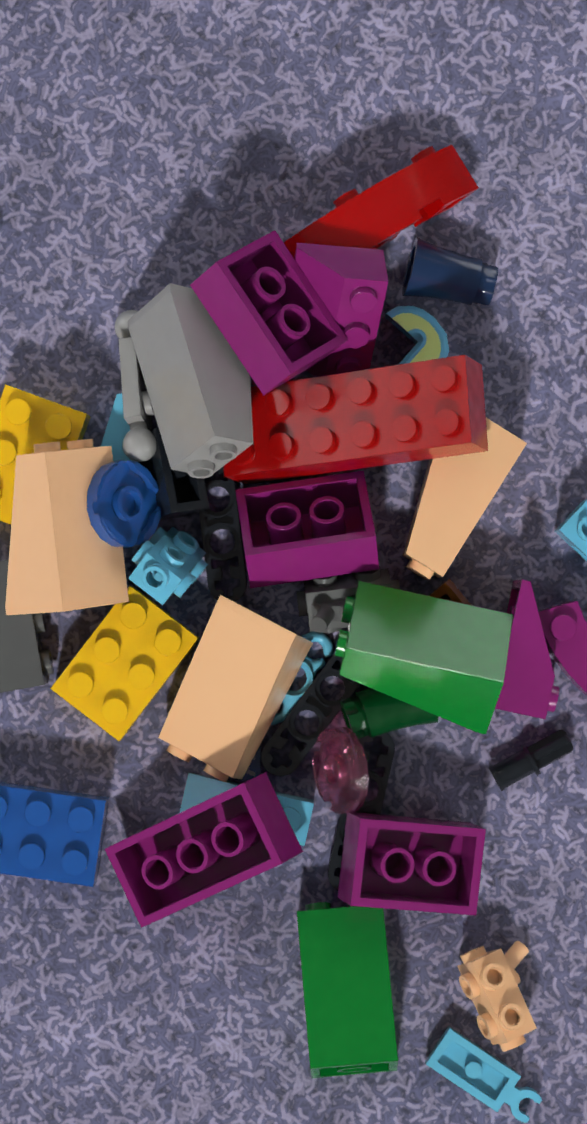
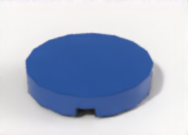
M118 460L101 466L93 475L87 491V512L91 526L100 539L109 545L123 548L140 545L149 540L155 533L161 518V508L157 505L156 493L159 490L158 484L150 471L136 461Z

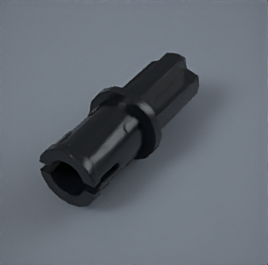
M558 730L528 747L525 744L521 745V751L488 768L500 790L503 791L506 787L534 772L538 776L541 774L539 771L541 768L571 753L573 745L566 732Z

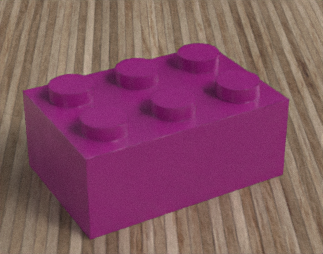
M275 230L215 262L190 284L263 396L319 363L348 341Z
M364 471L236 490L250 588L379 569L376 533Z
M347 812L337 898L350 906L476 916L486 829L471 822Z

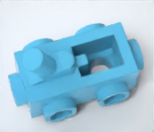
M160 527L132 558L131 561L137 567L128 579L160 604L164 605L173 594L181 598L190 585L201 575L208 565L202 559L206 552L199 547L196 539L190 534L178 531L174 527L166 532Z

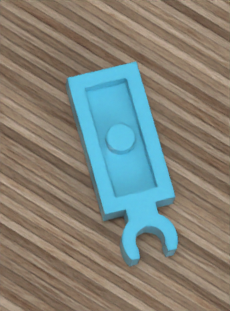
M450 1026L447 1027L425 1060L427 1066L494 1111L498 1112L503 1103H507L513 1116L521 1122L527 1123L530 1118L519 1109L520 1101L524 1098H530L538 1104L542 1101L539 1093L533 1088H518L515 1086L521 1078L520 1073Z

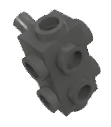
M379 566L377 570L304 580L305 590L296 591L299 617L308 616L310 632L334 633L349 625L348 623L341 622L346 596L355 598L359 581L400 590L399 579L391 580L389 568L380 569Z

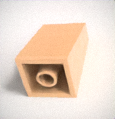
M487 417L488 451L429 460L403 551V556L410 560L406 567L426 580H430L433 575L438 578L445 575L527 445L525 441Z
M93 439L67 441L68 450H61L60 442L34 444V453L16 455L5 602L6 615L65 612L129 602L123 547L111 546L100 539L91 526L87 512V491L90 482L101 466L113 462L112 446L94 447Z
M220 595L158 737L169 743L166 751L186 762H190L192 756L206 763L204 772L223 782H227L229 776L242 780L313 642Z

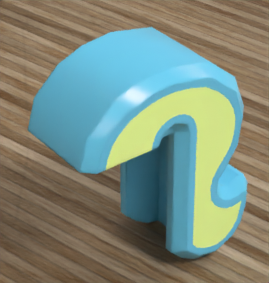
M397 306L385 314V318L416 344L399 364L446 358L448 356L447 333L437 320L425 310L415 306Z

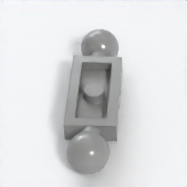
M127 310L117 317L114 326L115 333L119 338L124 419L130 426V431L124 436L122 447L125 455L130 460L145 462L152 458L156 452V439L150 431L152 429L154 411L128 328V320L138 311Z

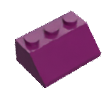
M297 243L294 255L295 261L348 339V341L306 371L315 377L370 369L389 282L384 251L380 249Z

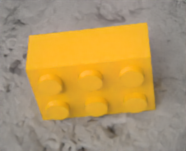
M5 384L0 398V521L11 524L16 455L34 453V444L60 442V449L68 450L67 441L83 440L91 418L88 414Z
M131 585L127 588L129 602L118 603L113 606L50 688L118 741L124 738L200 638Z

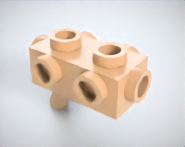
M515 941L505 954L501 948L486 952L484 945L460 955L463 963L457 965L461 974L459 976L460 986L466 997L472 999L479 1014L477 1016V1024L481 1033L486 1039H490L492 1045L499 1044L502 1052L524 1044L526 1042L524 1035L537 1029L518 987V984L521 982L519 974L514 970L529 953L528 948L520 941Z

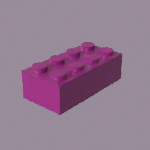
M266 772L105 848L106 854L141 928L274 868L303 852Z

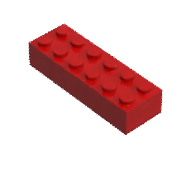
M459 355L287 381L264 396L257 386L251 387L253 444L235 459L224 465V477L242 484H252L488 451L482 364L467 355Z

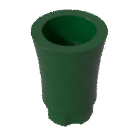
M372 688L356 692L354 697L340 701L342 716L352 740H357L367 735L372 738L411 726L438 723V716Z

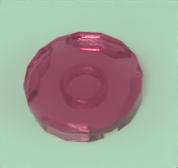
M347 727L325 729L317 738V742L321 743L320 751L314 752L312 762L318 793L324 802H331L332 807L329 809L334 813L356 812L363 806L368 792L369 776L363 747L355 733Z

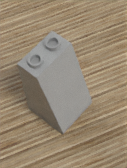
M170 283L128 320V328L171 470L186 472L193 478H208L253 444L250 375L193 289Z

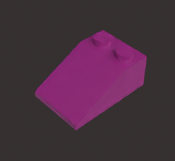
M515 580L512 584L506 611L508 614H513L505 678L495 709L546 720L547 711H555L559 687L553 685L555 675L531 581Z

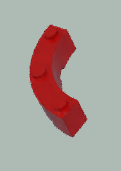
M452 144L438 151H435L434 147L430 146L411 158L413 164L383 179L360 194L354 188L338 197L333 202L336 206L335 209L286 240L284 244L293 258L297 243L379 249L396 238L397 234L412 224L416 227L453 208L479 187Z

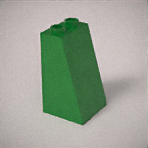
M359 581L355 598L346 596L341 622L348 623L349 625L348 631L340 630L334 656L342 657L339 675L474 732L486 734L504 684L513 614Z
M328 902L305 905V911H297L311 1077L323 1078L397 1071L398 1055L383 908L350 906L349 904L348 907L331 908V903Z

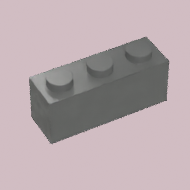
M9 559L0 561V693L48 684L47 675L54 674L50 650H42L39 633L46 632L44 613L6 615L5 602Z

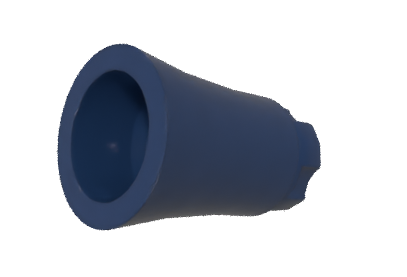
M416 237L408 259L402 296L429 297L466 305L479 303L489 306L494 294L498 267L482 263V259L462 255Z

